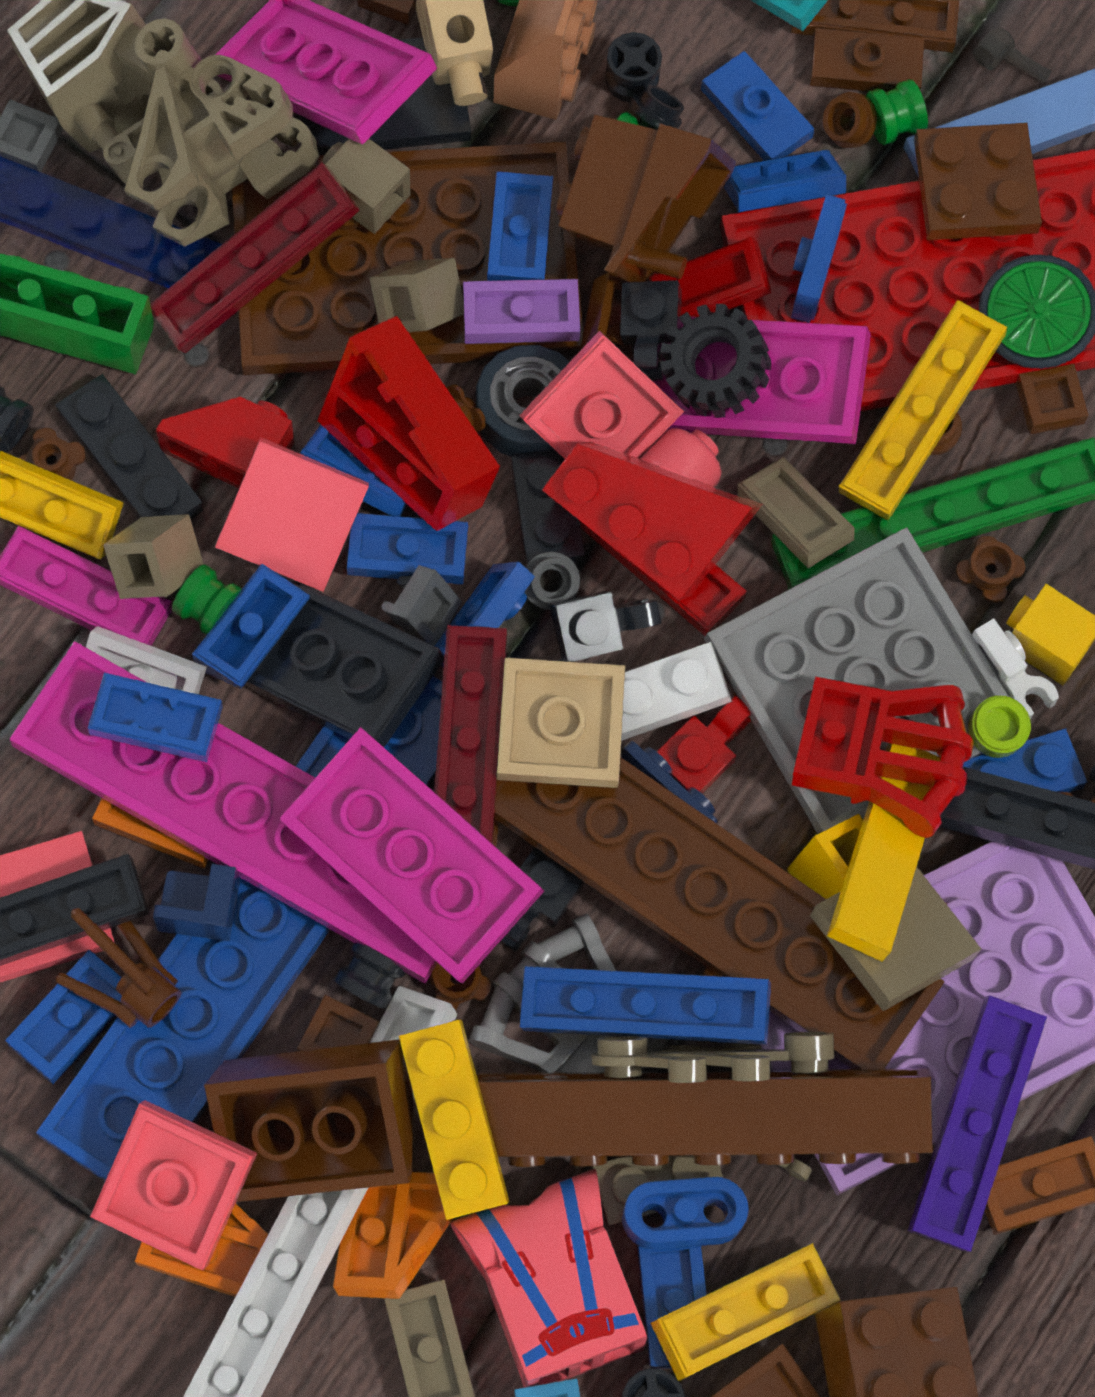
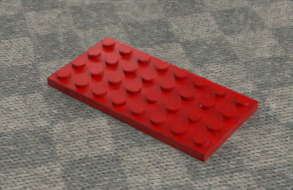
M1095 149L1033 160L1042 225L1037 234L927 240L919 181L835 195V197L845 199L847 207L815 318L810 323L868 327L871 337L860 412L888 407L892 404L957 300L978 311L979 299L985 284L994 272L1006 263L1029 255L1054 256L1066 260L1079 268L1090 280L1095 290ZM825 197L721 216L719 226L724 246L751 236L758 242L772 291L768 295L740 305V310L744 312L748 320L807 323L791 318L803 272L793 270L801 238L813 239ZM1095 334L1084 351L1072 360L1056 367L1074 364L1076 371L1095 368ZM995 351L971 391L1016 383L1019 374L1049 368L1023 367L1009 362Z

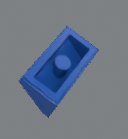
M261 564L193 652V661L206 666V674L241 689L309 600L310 595L264 564Z

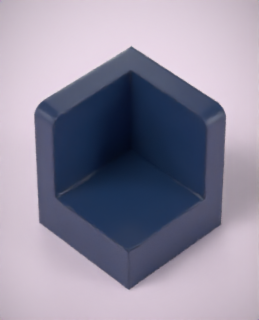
M212 864L210 876L169 871L166 875L161 905H155L153 920L157 931L230 942L240 886L236 867Z

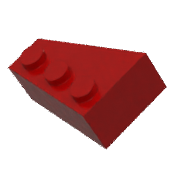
M398 316L349 338L317 422L401 497L434 530L438 531L481 508L499 471L500 465Z
M594 442L577 443L542 491L679 601L692 596L763 505L711 487V485L667 471L659 468L660 466Z

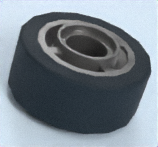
M517 345L498 353L486 364L476 385V408L483 412L486 419V426L481 430L485 440L500 453L508 456L555 450L519 416L526 408L519 406L516 401L524 396L537 397L570 361L559 352L540 345Z

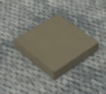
M916 867L891 953L883 962L827 936L840 892L817 904L810 914V917L883 1011L974 960L981 951V947L918 867Z

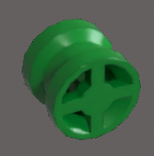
M907 79L897 83L894 90L888 92L879 88L866 94L876 109L877 123L874 135L880 144L886 145L896 141L899 134L909 132L915 135L917 129L928 128L926 105L922 93L914 80Z
M204 564L195 569L184 582L175 597L172 611L181 619L192 618L198 622L201 632L207 635L242 588L234 583L225 585L217 579L216 571Z

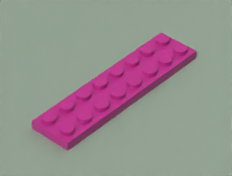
M74 641L9 740L12 747L218 865L236 867L238 877L351 942L360 943L378 951L396 963L405 973L424 984L426 983L438 962L279 819L315 777L220 723L217 725L207 762L90 735L87 728L104 672L143 682L146 681Z

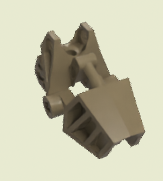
M41 0L7 30L15 52L62 128L89 153L101 148L107 163L120 180L126 184L124 191L127 195L155 210H159L153 225L155 231L184 247L229 224L226 193L246 179H249L254 189L268 200L307 174L318 161L319 153L316 139L303 122L292 117L293 105L280 83L227 56L212 55L202 60L182 28L173 20L163 18L145 24L134 6L122 0ZM220 74H228L232 76V82L224 92L213 77ZM248 94H249V96L251 97V99L254 100V101L246 100V97L248 96ZM271 101L273 102V106L271 108L265 106L269 104ZM277 137L280 142L292 147L299 142L301 147L297 152L288 150L283 154L273 140ZM158 170L161 176L162 187L151 192L143 190L144 179ZM194 205L198 208L196 220L190 226L184 229L172 228V220L181 206Z

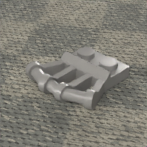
M587 913L573 919V927L539 943L531 941L521 951L523 959L509 974L502 972L494 980L492 985L495 989L480 1026L475 1025L468 1041L472 1045L536 1069L540 1073L604 1072V1066L592 1065L591 1055L598 1053V1038L612 1036L543 1032L557 1045L550 1053H547L503 1035L513 1007L521 1013L525 966L561 968L556 963L557 960L584 948L595 970L616 971L601 942L598 931ZM647 1038V1049L665 1047L672 1039Z

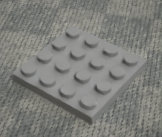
M907 527L708 632L704 638L706 643H712L724 675L737 697L750 710L751 721L818 834L857 814L864 819L869 801L851 804V797L792 786L794 766L815 676L889 691L941 685L958 686L962 691L965 702L961 714L967 734H969V718L981 702L992 696H1008ZM931 713L895 717L940 726L938 717L933 716ZM882 742L880 750L885 751L889 743ZM974 745L970 759L983 754ZM927 751V752H930V753H932V754L938 756V754H937L936 752Z

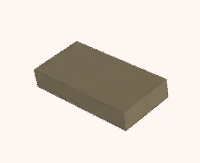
M784 457L737 484L738 497L763 504L755 515L807 568H810L854 540V527Z

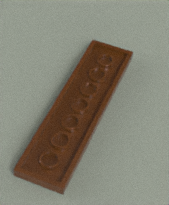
M621 757L618 788L497 780L494 819L711 971L723 977L769 979L771 982L769 1011L799 1032L834 1033V1057L851 1069H885L945 982L939 979L883 1011L810 917L814 907L826 900L824 897Z

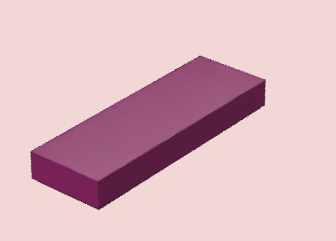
M20 526L17 527L0 555L1 586L89 630L99 626L152 646L172 611V601L164 597L120 599L111 571Z

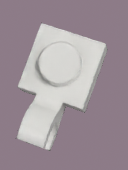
M994 618L974 630L972 634L974 640L1006 693L1024 706L1030 719L1034 712L1026 703V695H1038L1048 708L1056 704L1059 696L1055 686L1046 678L1030 676L1025 672L1028 666L1025 663L1026 655L1021 643L1010 631L1003 632Z

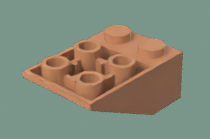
M519 0L494 75L493 103L557 120L563 100L572 102L575 97L581 70L577 69L581 54L588 55L596 28V23L592 21L598 0Z

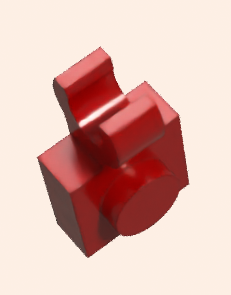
M735 696L732 698V702L727 703L707 727L694 715L657 751L672 769L670 776L685 790L693 787L703 794L735 762L736 754L727 745L751 722L749 718L751 712L739 697Z

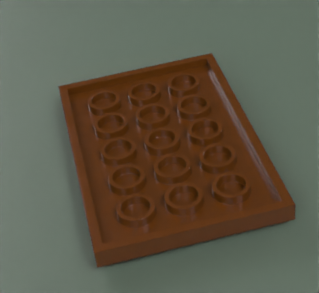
M566 142L388 152L410 169V196L375 234L355 219H349L239 310L243 376L337 370L349 338L379 324L370 277L403 263L455 257L462 297L463 282L487 281L497 172L553 176L545 280L578 279L575 236L559 226L561 216L557 215L560 193L567 182L570 183ZM325 155L319 156L316 165L309 172L322 162ZM307 174L268 200L254 189L249 179L232 189L234 233L242 229ZM579 281V341L465 344L464 314L430 330L409 332V334L430 364L491 361L498 353L517 345H540L555 350L563 356H576L580 352L583 337Z

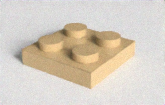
M505 658L497 780L618 788L625 666Z

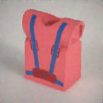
M596 1168L549 1185L529 1205H501L450 1222V1226L462 1248L486 1280L490 1296L524 1388L564 1381L644 1350L647 1334L607 1231L603 1226Z

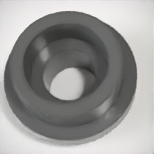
M543 552L531 558L525 565V568L535 576L524 592L527 595V599L533 605L541 609L551 610L550 604L575 598L580 586V576L574 562L564 554ZM551 569L557 573L559 583L553 591L547 592L541 587L540 577L543 572Z

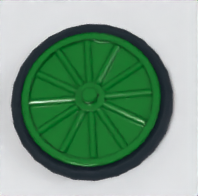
M1029 255L1006 263L994 272L985 284L979 299L978 311L1007 327L1006 335L996 352L1009 362L1023 367L1043 369L1066 363L1084 351L1095 334V290L1090 280L1079 268L1066 260L1054 256Z

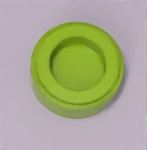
M999 695L985 699L972 712L968 722V733L973 739L974 746L981 753L994 758L1007 757L1017 752L1025 744L1031 731V721L1028 712L1021 703L1008 696Z

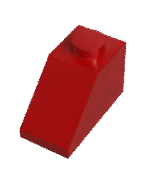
M241 396L163 419L156 429L160 448L165 454L238 489L260 437L290 450L294 445L292 420L288 419V415L281 408L262 400L256 404Z

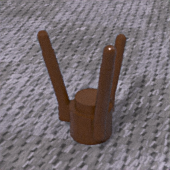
M74 908L71 911V917L125 973L116 986V991L122 997L118 1001L64 973H59L56 976V982L78 996L115 1014L129 1028H132L139 1020L147 1028H151L159 1023L180 999L181 990L175 986L178 980L162 966L131 921L117 926L145 966L142 963L135 964L81 909Z

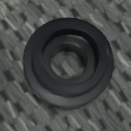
M647 85L642 93H636L630 101V106L636 113L634 117L637 119L639 126L658 130L659 124L677 129L682 124L680 115L684 110L683 104L674 95L660 87Z

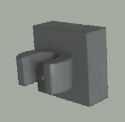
M418 565L412 576H401L397 580V584L403 591L395 604L384 601L381 607L392 621L400 625L407 634L435 646L462 601L436 570Z

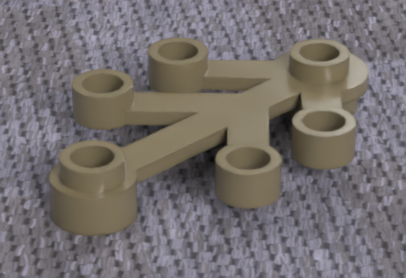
M815 1031L785 1033L784 1049H762L759 1044L746 1043L727 1044L725 1046L702 1049L699 1045H670L647 1049V1037H602L597 1039L598 1053L591 1055L592 1065L604 1066V1076L611 1078L642 1076V1066L668 1069L669 1082L674 1083L707 1081L706 1065L726 1066L727 1068H732V1080L764 1081L770 1079V1061L789 1060L791 1061V1072L794 1073L827 1072L828 1060L834 1059V1033Z

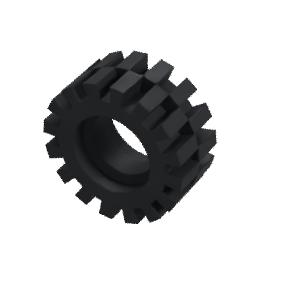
M716 304V311L711 312L707 305L698 306L699 317L692 319L688 312L679 317L684 326L678 330L671 325L666 334L670 338L671 343H662L660 353L665 361L660 362L662 372L681 403L688 409L692 406L697 414L705 417L707 411L711 410L715 418L725 417V409L731 407L736 415L744 411L740 402L748 398L754 404L760 398L755 390L757 386L766 388L769 382V378L765 373V370H771V358L767 353L769 348L751 319L748 320L744 312L735 308L733 313H731L727 305ZM715 342H724L732 345L736 349L737 360L730 373L717 380H707L696 373V358L706 346Z

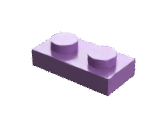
M578 279L463 282L465 344L579 341Z

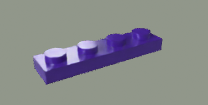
M990 995L984 997L907 1231L963 1252H971L1047 1016Z

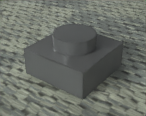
M10 99L0 117V160L40 175L63 131L57 118Z

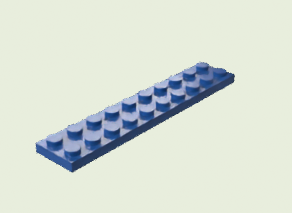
M434 676L384 747L428 787H430L436 777L443 682ZM324 726L295 767L316 778L350 739ZM239 877L240 886L230 942L176 934L159 958L162 966L178 980L175 986L181 990L182 994L176 1005L159 1023L151 1028H147L140 1020L132 1028H129L117 1017L37 1130L36 1134L38 1137L106 1181L138 1105L142 1101L146 1100L196 1124L208 1107L204 1084L224 1060L243 1057L331 929Z

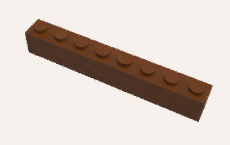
M929 1068L828 1069L827 1072L794 1073L791 1070H770V1079L764 1081L732 1080V1071H707V1081L696 1083L669 1082L668 1071L642 1072V1076L628 1078L605 1077L604 1072L476 1073L497 1156L508 1157V1165L515 1167L544 1165L545 1156H570V1164L574 1166L607 1164V1156H632V1164L657 1166L668 1164L669 1155H694V1163L699 1165H724L731 1163V1155H756V1162L759 1164L781 1165L794 1162V1154H819V1162L849 1164L856 1162V1154L881 1153L882 1162L906 1164L918 1162L919 1153H933L931 1075Z

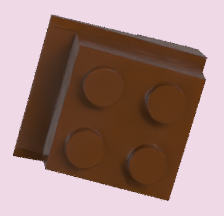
M594 114L591 127H584L577 140L575 160L579 161L573 182H567L564 185L558 199L557 215L561 216L559 226L586 243L611 251L609 262L604 270L625 283L648 282L649 276H652L654 272L681 279L686 268L687 258L670 253L669 250L692 217L701 219L733 173L736 161L717 143L707 137L659 124L658 130Z

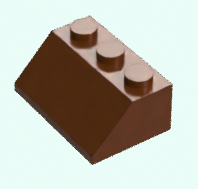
M400 1039L224 1060L204 1084L214 1133L257 1152L236 1202L409 1183L412 1179L414 1098Z

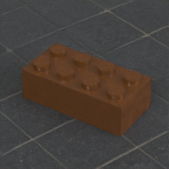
M957 1287L840 1301L815 1313L830 1397H979Z

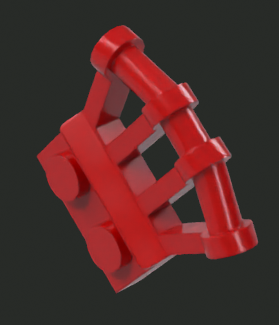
M815 676L794 766L792 786L851 797V804H857L866 800L902 819L907 828L914 834L924 838L932 837L942 823L940 815L954 796H959L964 792L967 781V773L964 771L963 765L972 755L974 742L972 737L966 732L961 714L965 706L961 689L955 685H941L889 691ZM931 713L933 716L938 717L940 726L895 717ZM886 742L936 752L940 757V761L880 750L881 743ZM880 777L926 785L930 789L923 799L920 800Z

